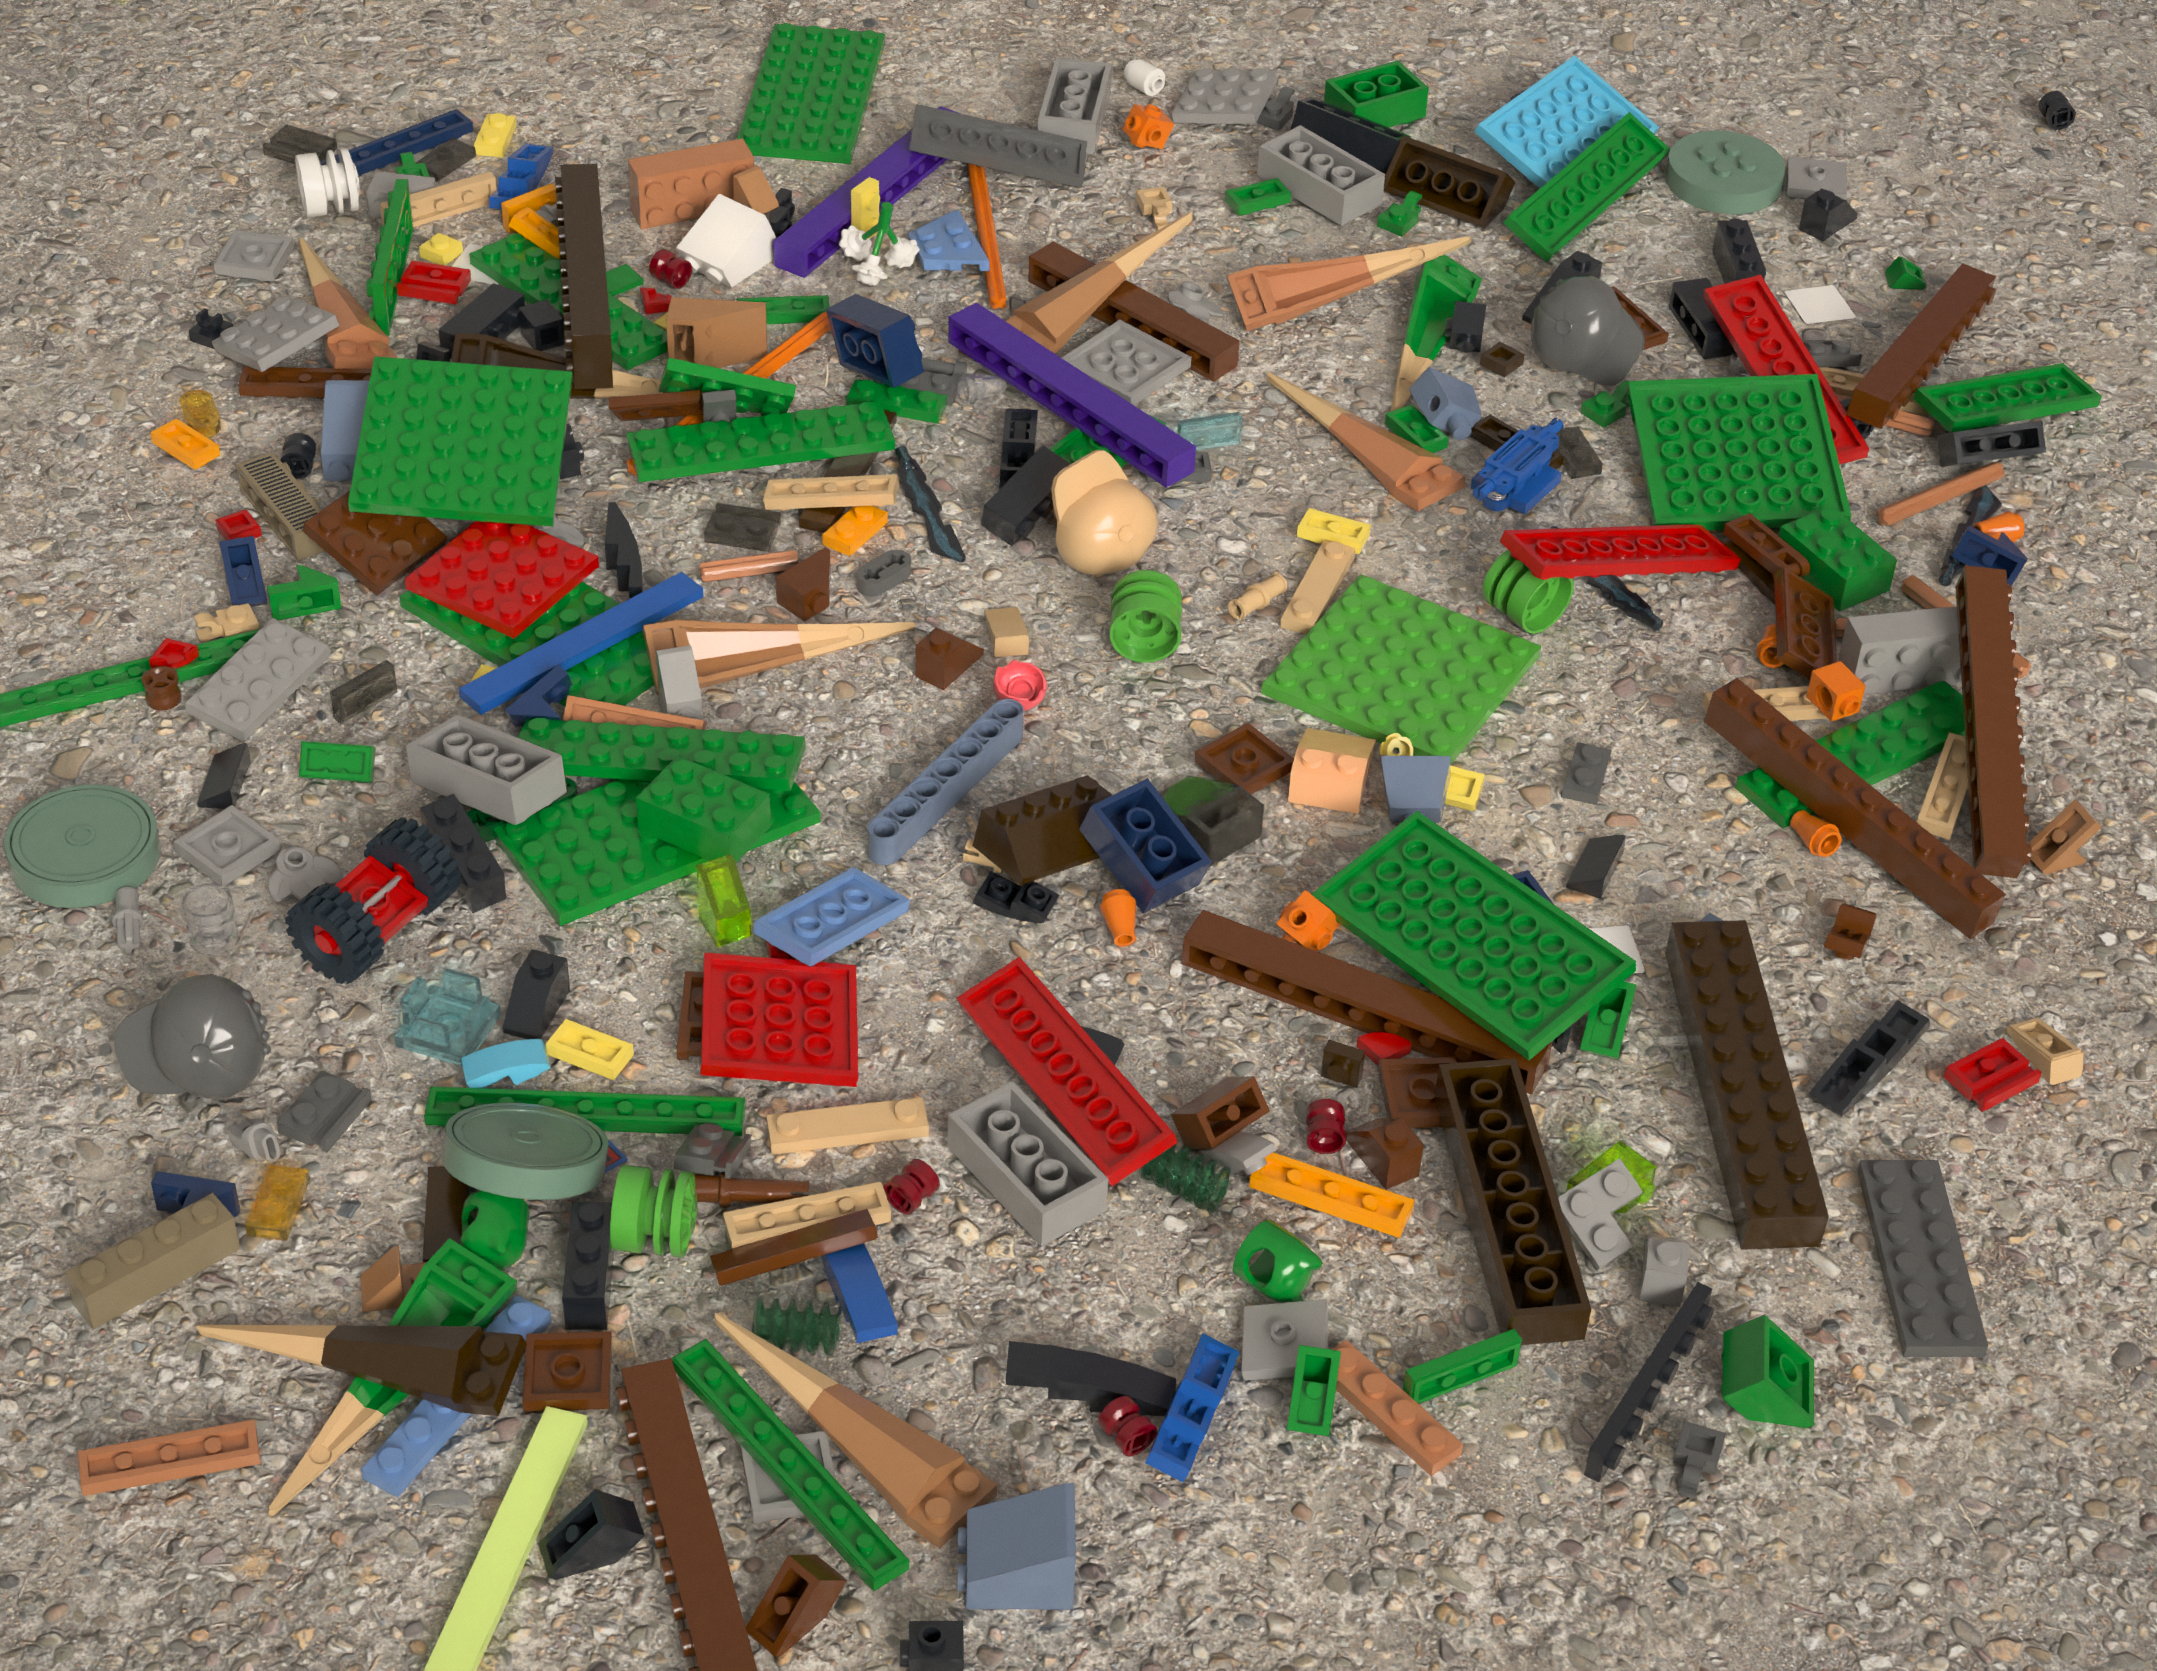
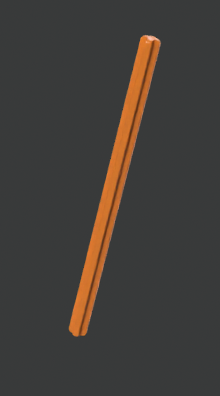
M967 163L980 246L989 259L990 271H985L990 306L994 310L997 308L1004 309L1007 306V297L984 167Z
M823 312L748 368L743 374L767 379L831 330L827 313ZM702 415L685 416L675 425L701 424ZM630 458L626 462L628 466L627 471L636 476L632 459Z

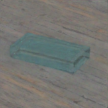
M1240 412L1179 420L1177 434L1194 444L1196 451L1241 444L1243 418Z

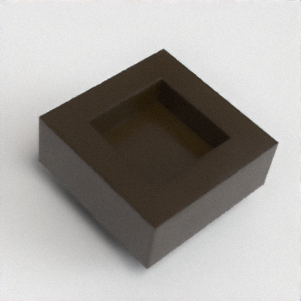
M1498 342L1481 354L1480 365L1505 378L1523 365L1525 354L1502 342Z
M1328 1040L1323 1051L1321 1077L1357 1088L1363 1075L1366 1051Z

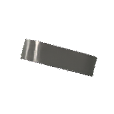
M890 550L862 566L857 571L858 591L865 596H879L906 580L911 575L910 555L902 550Z

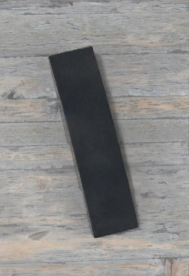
M1006 408L999 490L1035 454L1038 410Z
M608 502L605 535L606 569L617 570L618 592H629L630 599L643 592L642 563L638 545L627 519L615 502Z
M1897 1000L1881 1021L1875 1019L1858 1041L1853 1039L1809 1092V1097L1842 1117L1882 1081L1930 1027V1019Z
M1009 1341L1006 1385L1048 1388V1399L1090 1401V1412H1102L1113 1400L1122 1396H1130L1139 1406L1140 1415L1165 1417L1176 1392V1378L1138 1364L1097 1353L1053 1345Z

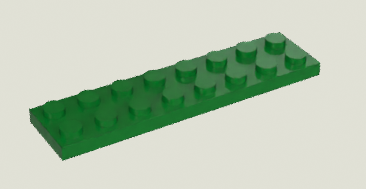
M1629 112L1514 210L1503 224L1548 263L1667 158L1670 148Z
M515 233L469 253L472 266L503 287L524 294L525 302L528 304L548 300L555 310H560L563 315L560 260L530 240L524 239L522 235ZM608 293L612 361L628 371L668 352L667 332Z
M880 401L831 406L829 408L813 410L804 409L781 414L771 413L765 416L749 418L739 417L730 420L729 423L726 421H717L716 423L707 421L701 424L675 425L669 428L643 429L626 433V443L638 482L895 450V438Z
M1939 681L1815 741L1872 786L1941 752L1949 732L1965 737L1963 697L1960 692L1946 681ZM1760 767L1737 777L1735 788L1782 829L1790 826L1792 817L1801 810L1808 812L1810 815L1815 813Z
M546 718L526 719L518 736L519 739L562 755L564 775L653 781L678 755L754 788L791 791L806 749L805 737L791 736L789 734L773 735L758 734L750 731L728 732L717 729L698 730L686 729L684 727H653L645 724L623 725L613 722L593 723L579 720H547Z

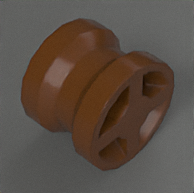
M166 666L155 667L146 671L142 676V684L146 690L145 700L150 708L159 711L169 710L181 702L182 695L178 687L179 678L174 669Z

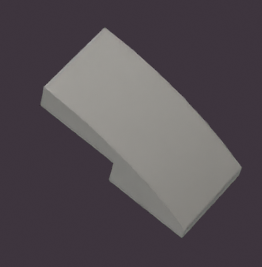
M1238 1132L1214 1149H1202L1197 1154L1204 1166L1219 1162L1221 1167L1225 1166L1229 1175L1242 1170L1245 1171L1246 1175H1249L1267 1164L1265 1157L1277 1149L1273 1142L1261 1136L1247 1132Z

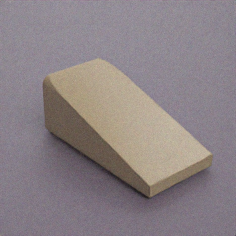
M1018 607L984 610L994 657L1028 655L1029 636Z
M2039 1017L2006 1027L2008 1035L2035 1069H2039L2042 1072L2041 1076L2051 1085L2072 1080L2082 1075L2084 1052Z

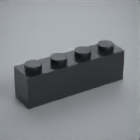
M1313 97L1298 100L1290 129L1292 130L1301 125L1385 175L1402 136L1411 138L1409 135Z

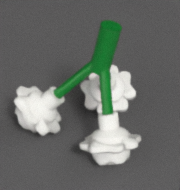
M889 202L881 204L878 224L867 232L858 230L854 226H850L848 230L843 229L841 231L842 239L839 245L844 251L845 256L852 257L858 262L863 258H867V261L860 263V265H852V269L858 272L857 281L870 286H876L880 280L887 279L888 277L878 266L880 260L878 254L884 233L891 240L890 249L884 255L888 266H897L899 268L911 266L916 257L915 255L920 251L916 240L900 239L893 233L890 228L893 205ZM878 232L872 254H870L869 249L872 242L869 240V237Z

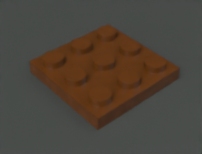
M350 491L306 521L302 530L376 596L442 548L448 538L426 517L350 512L348 507Z

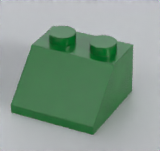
M1765 1314L1723 1332L1721 1394L1726 1404L1736 1409L1744 1418L1750 1421L1802 1428L1814 1426V1359Z

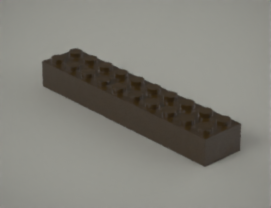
M597 164L561 165V177H555L567 371L572 372L574 377V389L613 388L611 329Z
M1746 920L1672 922L1665 955L1741 1250L1820 1247L1829 1215Z

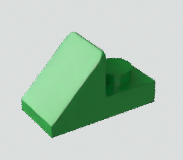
M296 565L298 581L267 586L271 616L278 621L342 609L337 578L302 565Z
M1622 982L1590 1009L1580 1051L1618 1060L1625 1030L1629 1024L1636 984Z
M1299 1345L1287 1430L1329 1437L1341 1351Z

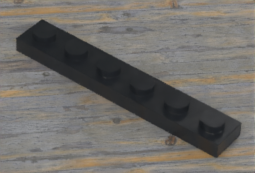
M1699 1282L1696 1283L1590 1447L1584 1476L1600 1483L1608 1469L1616 1470L1625 1452L1624 1443L1626 1440L1633 1442L1636 1439L1643 1424L1642 1415L1645 1411L1653 1412L1661 1396L1660 1387L1663 1383L1670 1385L1679 1367L1677 1360L1681 1355L1688 1357L1697 1338L1695 1332L1698 1328L1705 1330L1714 1312V1308L1709 1306L1712 1288Z

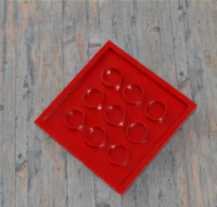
M475 521L405 578L406 589L511 638H516L599 567V557L530 525Z
M704 952L702 967L700 1075L857 1087L859 1076L856 965L818 962L810 967L798 960Z

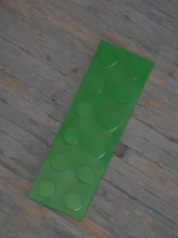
M396 179L394 190L388 192L389 208L384 209V225L380 226V243H376L375 247L376 260H372L371 263L372 278L367 279V296L373 297V304L370 306V318L375 321L387 336H390L399 297L396 285L402 281L401 277L405 271L414 232L408 179Z
M2064 363L1921 387L1916 389L1913 399L1924 408L1926 413L1935 418L1945 430L1952 433L2098 407L2102 396Z

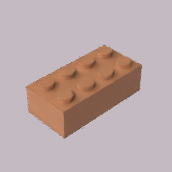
M737 139L628 159L631 211L641 229L699 219L718 194L734 200L733 176L754 167V156L744 139Z

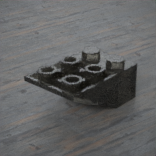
M1189 775L1159 792L1212 861L1210 866L1262 836L1264 804L1239 785Z

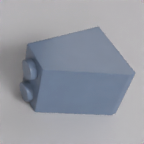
M326 380L321 445L324 481H352L370 381Z
M1064 1483L967 1509V1527H958V1554H967V1564H958V1591H966V1609L1073 1610L1076 1565L1074 1483Z

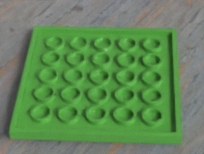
M1360 574L1262 683L1261 694L1363 737L1376 739V742L1380 744L1386 741L1388 735L1398 733L1401 737H1407L1411 741L1413 756H1450L1452 764L1540 657L1541 646Z

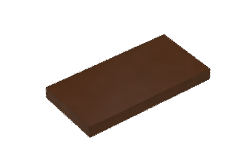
M1780 567L1774 573L1777 659L1810 680L1813 670L1837 662L1834 599L1787 568Z

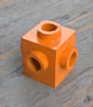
M1134 104L1122 130L1130 137V142L1137 147L1145 148L1150 146L1163 149L1175 124L1155 105L1147 104L1142 106Z
M1306 890L1301 893L1295 902L1289 903L1282 910L1280 919L1276 923L1285 933L1282 939L1314 951L1324 949L1332 940L1334 931L1340 926L1336 921V915Z

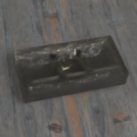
M452 138L415 162V164L425 163L429 176L435 178V181L438 182L476 156L475 147Z
M385 660L330 691L333 718L342 724L397 693L394 665Z

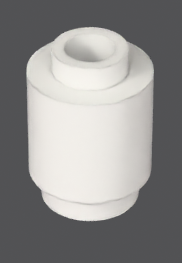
M1142 59L1130 61L1124 69V78L1127 80V83L1149 96L1156 95L1164 87L1165 74L1163 70Z

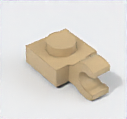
M1165 187L1136 190V202L1143 215L1153 216L1154 225L1157 230L1168 225L1166 215H1170V212H1172V199Z
M249 603L215 611L216 617L209 613H199L194 616V621L198 628L206 626L203 629L195 630L199 642H208L216 637L224 636L225 638L260 629L259 622Z

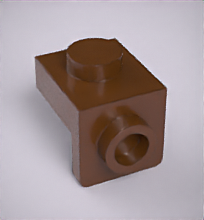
M1842 903L1839 907L1835 923L1827 935L1824 947L1831 949L1832 953L1837 957L1852 960L1854 957L1860 959L1868 947L1877 917L1876 913Z

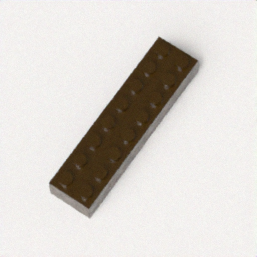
M1517 1059L1439 1064L1434 1093L1435 1101L1440 1112L1443 1130L1500 1334L1515 1329L1522 1338L1521 1345L1584 1340L1592 1309Z

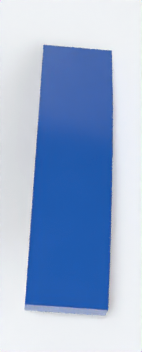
M525 143L509 156L508 169L499 176L498 189L489 196V208L502 210V202L535 190L548 167L554 147Z
M862 1243L822 1255L821 1259L835 1301L840 1302L845 1320L850 1322L856 1343L897 1335L898 1324L865 1244Z
M1202 1333L1145 1461L1146 1464L1184 1483L1191 1470L1198 1449L1207 1434L1215 1410L1224 1395L1239 1356V1351Z

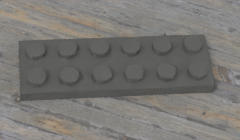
M919 104L915 106L909 146L910 151L975 164L980 167L998 169L1008 173L1021 174L1036 179L1058 182L1068 186L1082 187L1084 180L1087 141Z
M1860 1160L1857 1172L1903 1357H1985L1988 1343L1939 1161Z

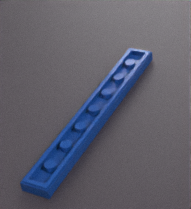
M680 572L458 688L459 698L478 714L482 715L529 690L558 664L564 670H567L641 631L643 625L654 624L703 598V587L683 572Z

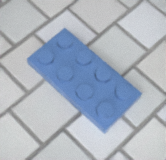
M852 867L755 920L753 933L811 967L908 912L910 899L857 868Z

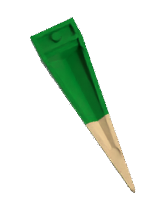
M1445 254L1423 263L1416 275L1391 411L1404 407L1411 396L1409 388L1431 365L1449 336H1445L1447 318H1453L1455 302L1472 303L1478 293L1482 278Z
M449 1238L423 1266L388 1326H480L484 1329L491 1322V1317L515 1292L517 1280ZM355 1377L301 1461L270 1504L269 1517L279 1512L410 1394Z

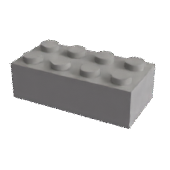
M1055 58L1038 117V131L1087 141L1086 154H1095L1111 95L1112 64Z
M1301 125L1259 146L1258 177L1265 181L1278 178L1291 192L1292 198L1299 200L1341 226L1382 205L1384 173Z
M1957 606L1848 617L1838 662L1841 661L1866 685L1864 695L1924 689L1939 681H1946L1951 686L1962 685Z
M458 714L406 745L412 783L443 796L455 794L460 803L514 825L524 822L528 817L567 793L562 755Z
M1013 1081L948 1114V1148L1040 1246L1106 1212L1108 1178Z

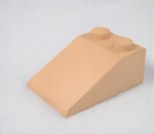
M1307 728L1297 747L1293 761L1288 802L1359 814L1376 739Z

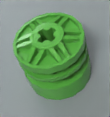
M1509 550L1503 552L1492 564L1483 583V597L1486 602L1492 607H1496L1500 613L1508 615L1513 623L1531 634L1543 632L1552 626L1564 613L1574 591L1573 579L1565 577H1553L1548 580L1539 579L1531 574L1530 569L1524 563L1513 558Z
M1149 570L1129 573L1117 581L1111 595L1110 641L1118 653L1136 662L1151 663L1163 660L1175 652L1181 642L1182 593L1178 584L1168 575Z
M623 1165L617 1176L611 1208L610 1240L612 1249L614 1251L641 1254L645 1248L648 1236H652L656 1255L663 1256L666 1253L670 1240L671 1255L683 1258L687 1253L697 1218L698 1200L694 1173L692 1171H681L675 1187V1174L672 1169H666L661 1176L658 1187H655L650 1167Z

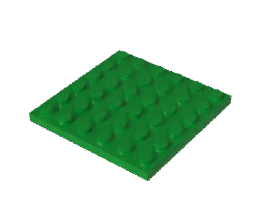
M374 356L348 500L349 511L553 527L573 381L572 372Z
M1818 374L1628 381V401L1653 526L1698 524L1702 525L1706 530H1724L1725 523L1751 513L1768 528H1781L1784 524L1829 506H1833L1851 521L1852 515Z

